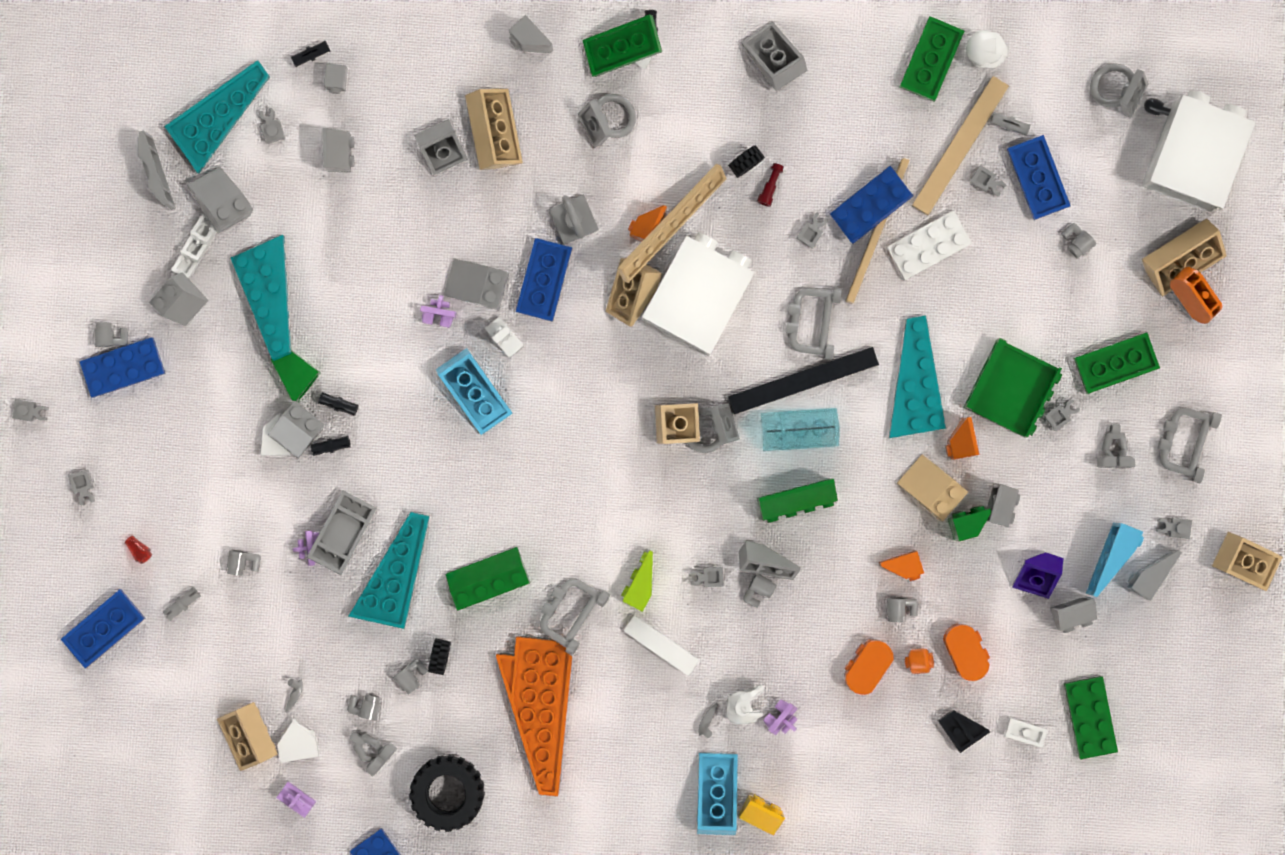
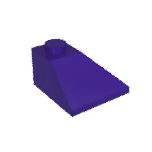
M1045 552L1025 560L1012 588L1049 599L1062 576L1064 558Z

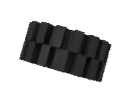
M755 145L744 151L729 163L728 166L735 176L739 178L758 165L765 157Z
M435 638L429 660V673L444 675L451 641Z

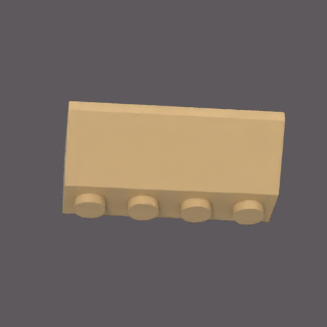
M479 89L465 95L479 169L491 170L522 164L523 161L509 90Z
M1206 218L1144 257L1142 262L1147 275L1163 297L1172 291L1170 282L1183 268L1191 267L1201 273L1227 255L1220 230Z

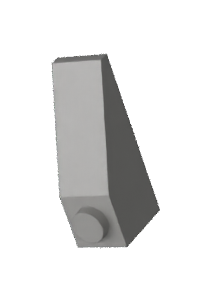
M745 541L739 550L740 571L794 580L801 570L800 566L764 544Z
M1173 550L1138 570L1137 573H1133L1128 580L1129 585L1127 587L1144 599L1151 601L1182 552L1180 550Z

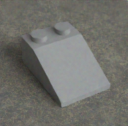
M773 21L741 42L762 75L775 91H778L808 71L805 58Z
M221 167L187 184L188 189L218 234L251 216L252 206L242 191Z
M454 259L444 296L499 311L509 273L496 268Z

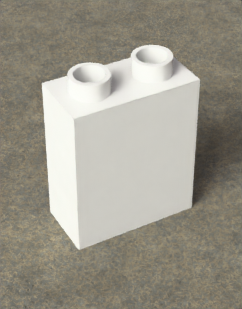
M1190 90L1187 96H1180L1172 104L1170 114L1166 120L1142 187L1215 213L1224 208L1256 122L1245 118L1247 110L1242 107L1225 104L1224 109H1220L1209 104L1211 100L1209 95Z
M698 232L695 239L688 236L684 239L643 314L642 320L703 354L710 356L755 272L748 269L752 263L749 258L733 250L728 258L714 251L718 242Z

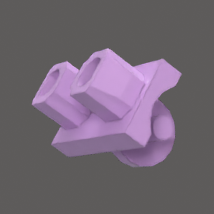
M439 295L438 300L431 299L430 305H435L437 308L421 305L420 309L422 312V323L433 325L434 315L441 316L440 326L447 328L451 327L453 318L456 319L457 313L442 309V307H450V302L443 301V295Z
M305 531L306 546L304 547L303 539L298 540V547L293 548V552L299 551V559L305 558L304 551L306 550L308 556L320 532ZM308 559L309 566L315 565L316 562Z
M780 700L775 706L781 712L779 717L775 718L769 713L763 720L769 727L768 730L775 735L780 730L786 734L789 729H792L794 732L797 729L793 724L798 719L793 714L798 708L791 703Z
M289 781L276 797L304 818L316 803L313 798Z

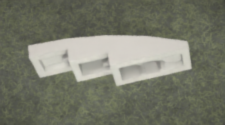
M204 212L190 232V237L180 251L181 255L172 267L171 273L177 275L183 272L190 279L216 235V230Z
M635 615L623 630L688 676L691 675L700 662L698 658Z

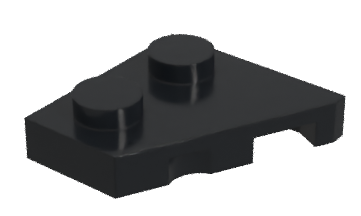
M955 710L950 711L937 720L960 753L990 733V730Z

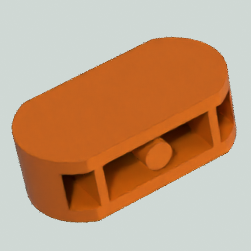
M1185 267L1171 280V289L1189 315L1197 322L1207 324L1222 310L1221 301L1203 275L1196 269Z
M955 624L949 627L943 636V641L958 675L968 681L980 680L989 670L990 664L988 659H990L986 648L983 649L980 644L982 638L978 630L974 631L972 627L965 624Z
M876 639L868 640L864 645L861 643L855 651L857 655L854 660L850 659L844 668L846 670L844 679L847 686L853 692L860 695H867L873 692L894 660L891 648L883 641Z

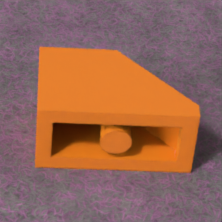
M917 551L879 562L881 567L904 579L909 578L910 581L921 578V574H924Z

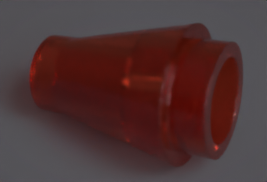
M133 535L126 539L124 543L136 562L143 564L151 558L152 553L149 547Z

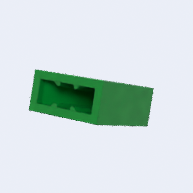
M291 350V354L273 361L271 358L292 401L297 403L321 374L320 371L293 350Z

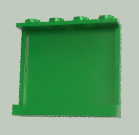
M998 338L967 398L964 408L1024 438H1028L1029 435L1032 436L1037 428V425H1035L1037 419H1041L1045 412L1043 407L1046 401L1049 402L1053 396L1054 391H1052L1054 384L1059 383L1062 377L1060 373L1062 368H1057L1006 343V340Z

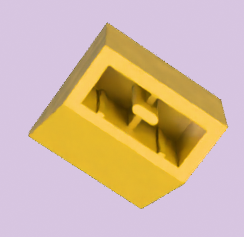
M756 794L753 797L747 796L738 814L740 819L773 836L785 819L781 807L773 803L770 805L766 804L764 799Z

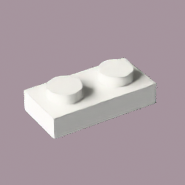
M1009 718L1004 736L1042 748L1048 729Z

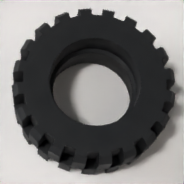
M441 755L427 761L417 771L410 785L409 800L412 802V810L417 813L416 817L418 820H423L425 822L424 825L428 828L432 826L436 831L445 830V832H451L453 829L459 830L471 823L480 811L485 795L484 782L481 780L480 772L476 771L471 762L468 763L465 761V758H457L455 755ZM443 775L456 777L465 788L463 803L452 811L439 809L432 803L429 796L432 782Z

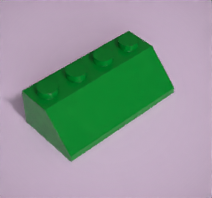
M827 479L757 498L762 520H767V523L778 521V517L783 515L786 518L797 516V512L802 510L805 513L816 511L815 507L823 505V508L832 507L834 502L838 501L834 479Z
M518 547L446 573L450 593L457 611L531 583Z

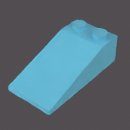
M468 348L436 369L438 376L481 435L513 414Z
M1113 522L1086 594L1095 597L1099 596L1136 551L1137 547L1141 546L1144 539L1142 536L1143 531L1123 523Z
M699 753L697 834L736 835L738 754Z

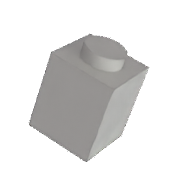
M326 63L324 87L329 90V93L340 94L341 91H346L348 74L346 65Z

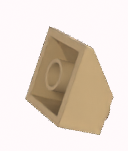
M698 403L655 405L657 444L700 442Z

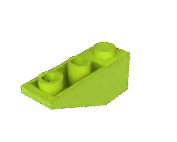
M651 550L648 553L644 551L639 560L642 563L639 570L635 568L630 577L633 580L630 587L626 585L621 594L624 597L623 602L643 612L652 596L653 551Z

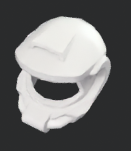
M979 30L967 41V56L978 68H995L1008 58L1009 46H1006L1002 37L996 32Z
M759 684L757 687L728 694L726 716L730 722L737 725L755 723L758 718L764 716V712L760 711L759 708H751L750 705L752 700L765 691L763 685Z

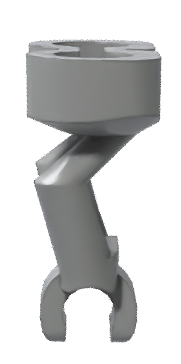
M1120 424L1110 425V433L1105 434L1101 450L1106 456L1097 458L1098 468L1136 467L1135 459L1127 456L1125 433H1120ZM1113 440H1117L1120 447V455L1118 457H1115L1109 450Z
M354 732L350 735V739L355 743L353 748L360 760L370 762L366 772L372 777L397 750V747L392 743L382 747L377 739L367 733L361 735L358 732ZM367 743L375 747L378 751L377 757L367 756L363 745Z

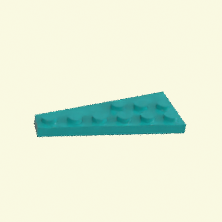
M410 512L348 617L405 629L430 516Z

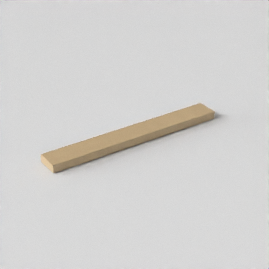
M992 76L912 204L913 207L927 216L930 214L1009 85Z
M905 158L901 159L896 170L901 180L910 161ZM887 218L875 226L845 300L849 304H853Z
M715 164L619 265L617 269L623 281L629 283L727 179L721 165Z

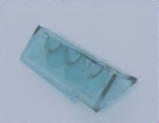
M837 408L760 413L763 451L839 446L840 426Z

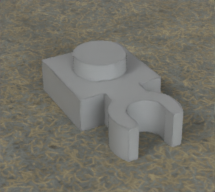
M269 108L270 115L268 117L264 116L263 111L259 112L260 117L265 121L261 128L267 144L285 139L279 119L274 120L275 111L272 108Z
M981 165L970 180L971 184L984 192L990 188L995 196H1000L1001 194L996 190V186L999 185L1003 188L1006 186L1003 181H995L996 174Z
M818 212L813 216V224L807 222L796 238L812 249L823 233L819 228L823 227L828 220L825 218L823 222H818Z
M15 399L12 418L33 421L35 416L38 420L45 421L47 417H42L40 412L42 410H49V408L46 406L35 408L36 402Z
M1073 399L1067 401L1064 408L1058 405L1044 415L1054 431H1057L1071 421L1068 415L1076 414L1080 411L1079 407L1075 410L1070 409V404L1074 402Z
M89 470L68 475L73 493H80L79 504L81 506L85 505L84 498L86 496L89 497L90 502H95L94 495L89 492V489L94 488Z
M1171 518V523L1166 519L1157 520L1164 523V528L1156 529V532L1166 533L1170 531L1169 537L1190 539L1192 520Z
M723 567L703 568V573L695 570L690 572V574L698 576L697 581L690 582L691 585H698L700 582H704V587L724 586Z

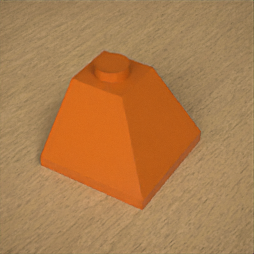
M662 205L638 216L636 221L632 220L628 228L631 231L630 237L642 242L663 220L667 212V206Z
M971 417L962 418L947 441L948 445L945 446L947 456L951 457V460L980 455Z

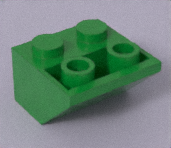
M976 506L970 508L971 512L966 513V511L952 513V517L948 518L953 540L960 542L978 537L991 514V509L984 506Z

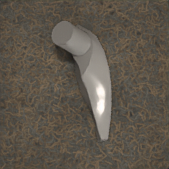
M289 679L288 686L292 687L293 690L285 710L286 713L294 706L301 695L303 688L302 679L299 681Z
M715 703L702 718L699 725V736L702 734L707 738L712 736V732L708 727L719 705L718 703Z

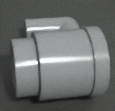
M1072 223L1061 235L1065 239L1073 232L1077 235L1071 242L1068 250L1078 259L1094 247L1096 241L1089 233L1082 230L1077 224Z
M96 323V329H94L95 347L125 346L128 344L127 328H120V338H114L111 323Z
M229 550L227 574L242 576L246 560L252 561L251 571L259 572L261 560L259 554Z
M755 574L743 600L758 608L761 601L753 598L754 593L770 598L777 585L761 574Z
M887 598L888 621L903 622L905 606H910V616H918L917 599Z
M415 659L393 677L408 695L420 686L417 681L418 679L412 672L416 668L422 675L428 672V669L420 659Z
M366 694L361 708L356 707L358 697L351 695L347 710L349 713L358 715L361 718L377 721L381 697Z

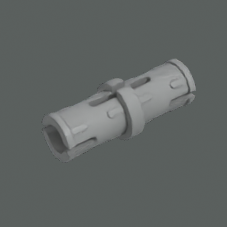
M996 112L993 113L990 121L991 124L1006 128V131L1010 132L1012 130L1027 136L1031 124L1015 120L1013 116L1007 117Z
M192 587L181 598L175 599L176 602L163 611L164 615H168L166 616L168 620H173L180 612L186 611L191 603L200 598V593H196L197 590Z

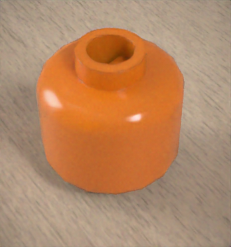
M926 648L910 650L908 657H905L906 668H910L912 674L929 673L931 668H934L933 653H929V650Z

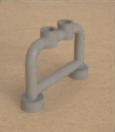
M834 287V291L804 288L795 295L794 303L789 304L788 314L792 315L791 322H787L786 333L789 334V343L795 351L824 355L825 360H833L834 345H828L827 339L832 303L840 304L842 288ZM804 296L825 298L819 347L800 345L797 342L801 301Z
M1190 408L1176 410L1171 420L1165 421L1163 430L1167 431L1165 439L1160 438L1157 448L1161 449V464L1170 471L1192 477L1193 482L1200 484L1203 480L1205 469L1199 468L1197 465L1209 427L1216 429L1219 427L1222 414L1213 412L1212 415ZM1183 415L1203 420L1188 468L1173 464L1168 460L1173 437L1178 428V421Z
M578 579L566 581L561 588L556 586L551 594L554 597L551 604L546 602L541 610V613L544 614L540 621L542 632L547 637L566 648L565 652L572 656L580 644L574 637L595 604L604 607L611 594L604 590L600 593ZM575 586L591 595V598L564 638L548 628V621L554 615L569 588Z

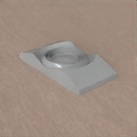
M144 130L140 131L138 135V157L143 162L148 178V188L164 206L171 210L176 209L153 137Z
M343 490L306 558L342 575L377 508Z

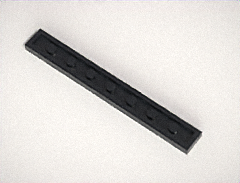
M871 347L728 396L735 415L878 366L879 362L874 348Z

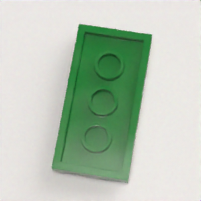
M650 14L582 40L592 77L603 75L662 53L653 15Z
M929 16L899 88L935 102L965 31Z
M1148 332L1074 358L1086 394L1160 369Z
M1103 676L1064 683L1079 759L1117 753L1118 749Z

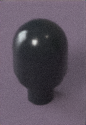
M1149 98L1144 103V109L1150 114L1158 116L1160 113L1166 116L1170 114L1171 109L1165 107L1164 103L1158 99Z

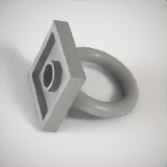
M1113 63L1101 67L1094 74L1090 84V91L1094 100L1100 105L1109 108L1121 106L1124 115L1132 118L1149 84L1144 71L1137 69L1134 74L1127 66ZM1111 71L1123 73L1129 81L1123 87L1121 98L1116 100L1105 99L1098 91L1099 80L1103 75Z
M607 94L600 97L597 101L596 99L592 100L578 113L594 148L601 146L609 137L621 138L628 135L636 123V112L633 105L625 97L618 94ZM613 101L625 107L629 120L623 129L611 130L609 128L607 117L601 111L605 103Z
M584 194L572 200L567 195H564L562 197V204L549 209L564 245L577 239H582L584 236L599 230Z
M722 404L711 408H698L699 416L708 415L713 418L712 427L718 437L710 445H700L696 442H688L687 444L697 452L710 453L723 444L740 440L730 404Z

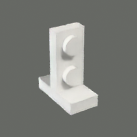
M500 317L485 328L509 358L524 347Z

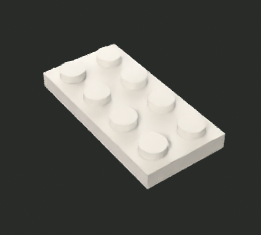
M953 210L886 248L905 281L966 248L972 242Z

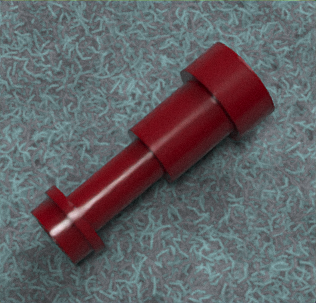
M773 163L770 169L773 171L769 181L765 183L762 194H759L757 203L767 207L772 205L774 200L772 197L777 187L775 184L779 174L783 173L784 166Z

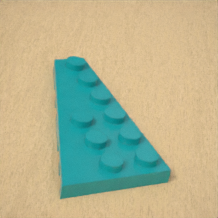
M258 60L164 126L198 174L270 78Z
M284 235L231 257L233 266L273 361L291 354Z
M926 315L906 319L889 438L946 429Z

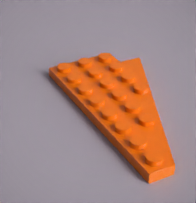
M516 637L514 655L496 654V659L539 795L558 796L572 656L565 652L566 648L554 640Z

